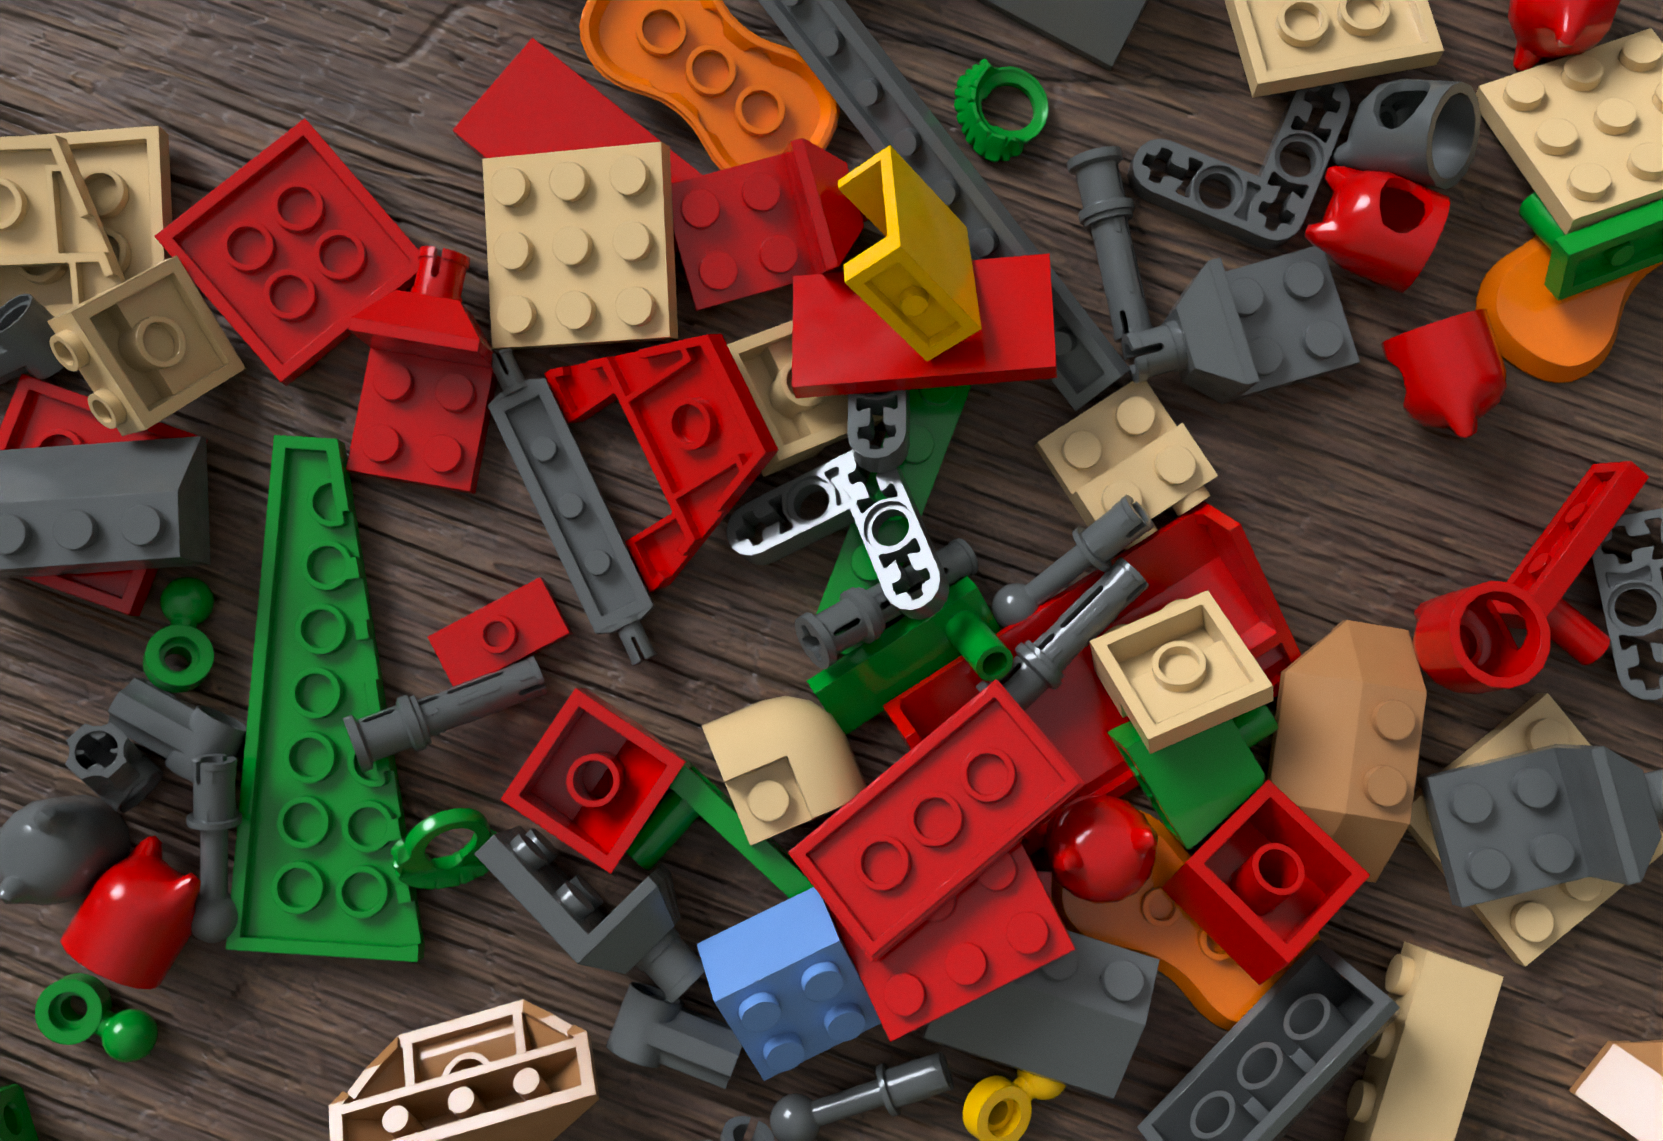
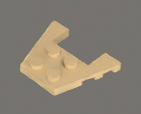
M57 135L0 137V268L69 265L73 307L125 282V277L67 139Z

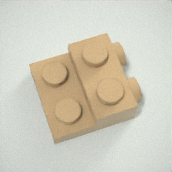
M177 255L47 321L55 335L50 337L49 341L54 356L66 369L80 371L94 392L88 396V405L91 412L105 427L109 429L117 427L122 436L147 430L246 369Z
M793 320L727 344L779 449L762 470L763 477L816 456L824 447L848 438V394L795 398L792 389ZM873 415L875 426L883 420V415Z
M1133 381L1035 444V448L1087 526H1090L1109 511L1126 494L1133 498V503L1137 501L1151 519L1171 506L1176 514L1180 516L1211 496L1204 485L1218 476L1185 425L1181 423L1176 426L1147 381L1137 384ZM1153 523L1154 527L1125 547V551L1156 532L1158 529Z
M1208 590L1188 599L1175 600L1167 604L1162 610L1130 624L1114 626L1102 636L1089 641L1094 671L1122 718L1128 716L1150 754L1273 701L1272 683Z

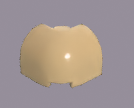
M790 696L762 700L701 725L750 846L839 810L867 787L846 735L830 713L810 700Z

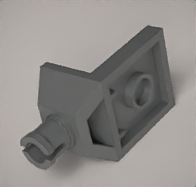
M1315 246L1229 271H1225L1221 257L1209 260L1184 289L1161 326L1137 333L1134 331L1123 334L1121 339L1124 360L1136 357L1134 359L1135 364L1128 366L1130 368L1128 371L1134 383L1144 382L1148 378L1172 371L1179 372L1181 382L1220 404H1226L1348 369L1360 362L1325 252Z
M1554 744L1419 777L1452 905L1462 908L1587 877L1625 885L1642 882L1662 837L1658 822L1663 821V769L1644 773L1643 769L1605 746Z
M519 825L494 834L474 853L577 964L626 974L633 966H636L641 972L644 971L665 993L664 996L671 1003L677 1000L705 972L701 958L693 952L679 936L680 933L674 928L681 917L671 872L663 864L654 870L606 917L598 908L603 903L599 893L580 875H576L572 879L566 875L554 862L559 856L558 851L535 828H531L526 832Z

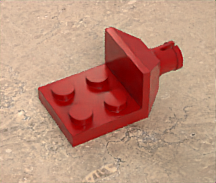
M805 138L790 141L782 154L672 183L674 241L695 312L793 285V276L830 273L838 268L863 230V222L868 220L838 189V180L849 173L847 163Z
M421 246L418 253L419 263L414 287L411 288V292L395 290L350 319L348 330L370 347L346 470L358 475L475 494L491 416L488 405L494 399L497 378L492 369V354L495 351L492 349L491 344L474 316L462 304L463 299L461 296L466 271L469 270L470 258L460 252L443 248L442 256L440 257L437 256L438 249L435 246Z

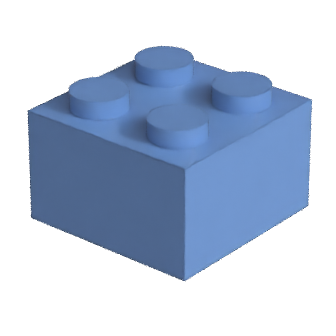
M814 887L697 944L714 1003L764 1081L781 1072L791 1070L800 1063L842 1042L852 1040L862 1032L881 1024L826 902Z

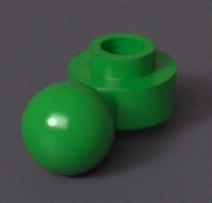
M181 577L170 582L164 588L160 597L162 613L170 621V626L160 629L150 638L143 655V669L149 681L157 688L171 693H183L198 687L206 679L214 661V650L210 640L203 632L197 629V625L203 623L212 613L214 607L213 593L203 581L193 577ZM171 654L182 655L188 661L189 667L182 671L172 670L166 665L165 658Z
M70 974L52 983L40 994L35 1006V1019L38 1028L49 1040L58 1044L72 1045L80 1043L95 1034L102 1038V1045L106 1053L119 1062H135L144 1058L152 1051L158 1038L157 1024L147 1012L139 1009H126L118 1013L112 1012V1000L107 987L98 978L89 974ZM72 996H79L86 1002L87 1012L85 1015H79L73 1011L71 1007Z

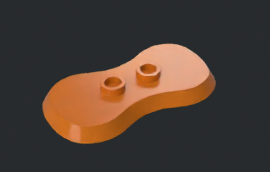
M587 0L579 24L580 38L585 53L595 69L613 84L662 102L678 113L692 127L711 160L720 170L782 154L790 141L805 138L826 150L832 140L840 115L839 105L797 50L770 42L748 30L730 13L723 0Z
M1535 235L1528 242L1501 258L1486 273L1477 294L1475 310L1487 309L1501 356L1521 371L1543 381L1553 383L1573 382L1587 376L1605 361L1616 340L1624 306L1630 294L1648 273L1662 265L1663 262L1558 301L1544 285L1551 251Z
M1140 811L1158 834L1157 857L1153 871L1142 888L1136 894L1120 902L1095 904L1073 896L1058 884L1052 876L1051 900L1068 931L1160 959L1157 971L1172 980L1198 1012L1207 1020L1222 1029L1230 1031L1317 939L1321 940L1319 932L1287 966L1259 986L1161 889L1191 855L1168 832L1163 823L1152 815Z

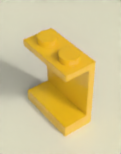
M891 145L887 146L839 179L838 189L886 236L843 265L844 282L927 362L981 330L967 227Z

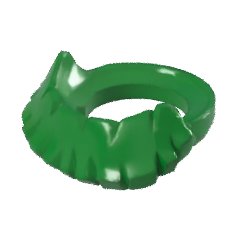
M982 59L979 65L974 64L972 69L968 68L965 75H961L957 81V88L954 94L956 97L954 108L958 112L956 116L957 122L962 126L961 131L963 135H966L967 143L973 145L976 153L985 157L990 162L997 163L999 160L1009 161L1010 157L1019 156L1023 151L1024 144L1032 141L1046 124L1049 112L1047 95L1039 81L1020 68L1012 66L997 68L993 67L987 59ZM1002 86L1015 87L1029 98L1033 115L1028 126L1021 130L1009 131L998 126H992L987 122L982 111L981 102H984L994 89Z
M470 808L444 810L418 823L409 832L405 842L400 839L391 849V854L394 858L392 867L395 869L397 878L411 887L433 890L435 888L443 889L467 884L474 880L475 877L483 876L489 871L474 853L497 832L490 829L485 815L477 810ZM464 828L475 832L465 847L452 855L431 859L425 853L429 842L446 831Z

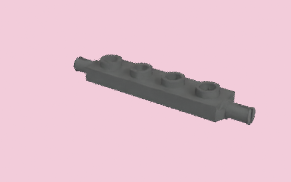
M511 348L500 350L499 353L509 374H507L497 354H492V369L503 392L499 393L489 403L488 408L594 632L598 635L618 633L632 662V666L644 662L634 641L636 638L644 658L649 660L656 656L657 653L654 651L640 621L644 620L656 606L548 381L545 378L525 380L513 355V350Z

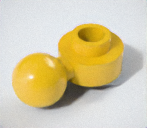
M1017 1070V1078L1013 1081L999 1075L984 1078L972 1088L965 1100L963 1107L965 1128L979 1141H1018L1026 1131L1031 1119V1101L1034 1098L1038 1100L1053 1099L1060 1095L1067 1085Z

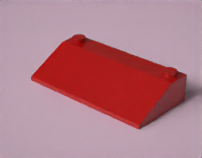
M1203 501L1111 560L1112 565L1119 557L1126 560L1143 576L1149 584V588L1131 602L1097 637L1102 636L1114 626L1130 624L1156 613L1175 600L1188 599L1208 590L1272 683L1273 698L1278 695L1281 672L1299 658L1301 653L1239 522ZM1096 569L1041 604L1027 619L1013 625H1008L995 635L1011 651L1014 659L1017 656L1015 648L1021 642L1025 643L1027 640H1030L1033 643L1105 572ZM1089 644L1062 671L1065 676L1061 680L1062 684L1056 690L1048 688L1024 711L1086 783L1087 787L1070 801L1080 796L1107 795L1119 798L1139 785L1107 733L1115 727L1129 722L1130 719L1128 716L1122 718L1094 671ZM961 655L884 704L883 708L910 751L980 692L976 686L983 679L978 676ZM1055 813L1022 840L1028 855L1043 847V839L1048 822Z

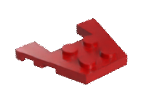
M706 334L639 349V351L603 357L572 366L558 367L544 373L568 424L584 422L615 400H619L672 510L670 515L625 541L649 592L663 589L674 581L779 450L722 334Z

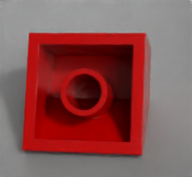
M575 688L500 800L612 874L687 761L638 722L587 688Z

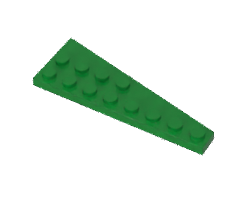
M274 435L239 803L242 823L237 826L231 900L237 908L238 920L234 931L227 937L226 950L418 962L424 958L425 942L416 887H411L401 882L395 874V869L392 867L394 858L391 854V849L398 840L402 839L405 842L407 837L395 754L375 761L373 769L363 773L342 719L350 715L360 719L387 709L350 473L346 470L348 460L345 443L334 438Z

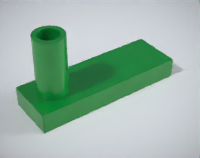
M1536 192L1529 195L1519 208V216L1551 251L1544 285L1558 301L1663 262V198L1566 235Z
M966 576L949 587L948 599L942 609L935 615L921 620L903 617L886 628L880 638L870 644L864 643L836 661L832 666L807 680V683L826 712L834 717L844 734L847 735L882 712L884 704L961 655L981 679L990 682L1003 678L1010 671L1013 664V655L995 635L1001 629L978 587Z
M683 758L687 762L671 784V790L659 802L627 850L631 858L650 871L694 821L701 816L789 898L814 887L788 852L772 837L750 846L732 800L687 758Z

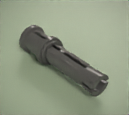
M1105 146L1075 155L1066 164L1068 172L1076 175L1083 206V209L1078 213L1079 222L1084 225V229L1091 230L1113 326L1114 342L1121 343L1123 334L1133 331L1137 333L1154 327L1151 325L1128 220L1133 217L1135 206L1133 199L1127 198L1125 195L1119 163L1124 158L1123 152L1119 146Z
M954 539L948 545L936 551L947 576L949 587L964 577L977 573L979 567L976 555L970 545L963 539ZM911 564L905 567L904 570L912 586L907 593L915 600L924 595L922 584L925 580ZM878 583L867 590L860 587L847 589L840 594L839 602L816 615L808 612L795 619L794 626L800 645L806 655L816 666L825 670L836 663L838 654L860 641L870 644L880 638L885 630V623L898 617L901 613L889 602L881 584Z
M1119 557L1104 575L1083 593L1036 641L1032 643L1030 640H1027L1025 643L1021 642L1015 648L1017 656L1013 659L1010 671L998 681L1025 711L1048 688L1056 690L1062 684L1061 680L1065 677L1062 671L1090 644V640L1099 636L1143 591H1146L1149 588V584L1132 565ZM982 680L976 688L981 692L993 681L986 682Z
M532 656L507 668L491 672L416 700L414 695L410 697L404 695L396 699V705L360 719H356L353 715L342 719L361 770L364 773L372 770L373 763L377 760L411 747L416 752L427 749L426 745L432 743L431 737L505 710L523 701L544 696L547 694V689L542 684L544 683V678L535 658Z

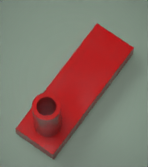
M1632 461L1592 464L1507 580V582L1513 583L1533 596L1546 615L1551 629L1550 639L1581 665H1589L1598 660L1609 647L1610 638L1564 600L1562 596L1649 479V476ZM1497 600L1492 601L1507 628L1526 629L1524 617L1511 604Z

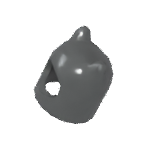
M1399 79L1380 84L1359 104L1347 142L1333 149L1330 160L1337 166H1345L1360 171L1391 172L1426 188L1445 190L1457 185L1467 173L1475 156L1480 135L1481 118L1478 97L1472 86L1462 81Z
M84 794L32 801L15 812L0 828V899L5 904L47 906L86 898L97 878L116 863L126 859L130 854L129 828L121 814L116 813L102 799Z

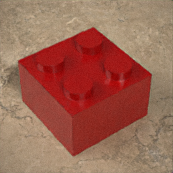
M1268 779L1182 865L1161 889L1260 986L1287 966L1368 879L1370 874Z

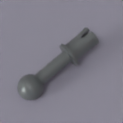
M1126 494L1109 511L1086 529L1078 526L1073 530V539L1077 545L1027 585L1012 583L1001 588L996 593L992 602V614L999 627L1004 629L1008 625H1013L1027 619L1041 604L1048 601L1092 565L1103 572L1107 571L1112 566L1111 558L1154 527L1145 509L1137 501L1133 503V498Z
M218 753L204 754L192 758L193 813L186 817L187 827L200 830L201 886L200 895L195 902V914L192 920L191 933L197 939L207 943H218L226 940L234 931L238 920L237 908L231 900V894L228 893V829L242 823V813L236 811L235 802L237 758Z
M937 1052L891 1068L886 1063H881L876 1066V1080L816 1100H812L803 1094H788L779 1099L771 1111L770 1127L772 1133L778 1141H813L818 1135L821 1126L884 1105L892 1117L901 1114V1107L954 1089V1082L946 1057L943 1052Z

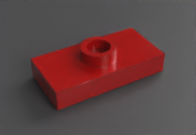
M539 577L427 637L454 687L521 662L573 633L545 579Z

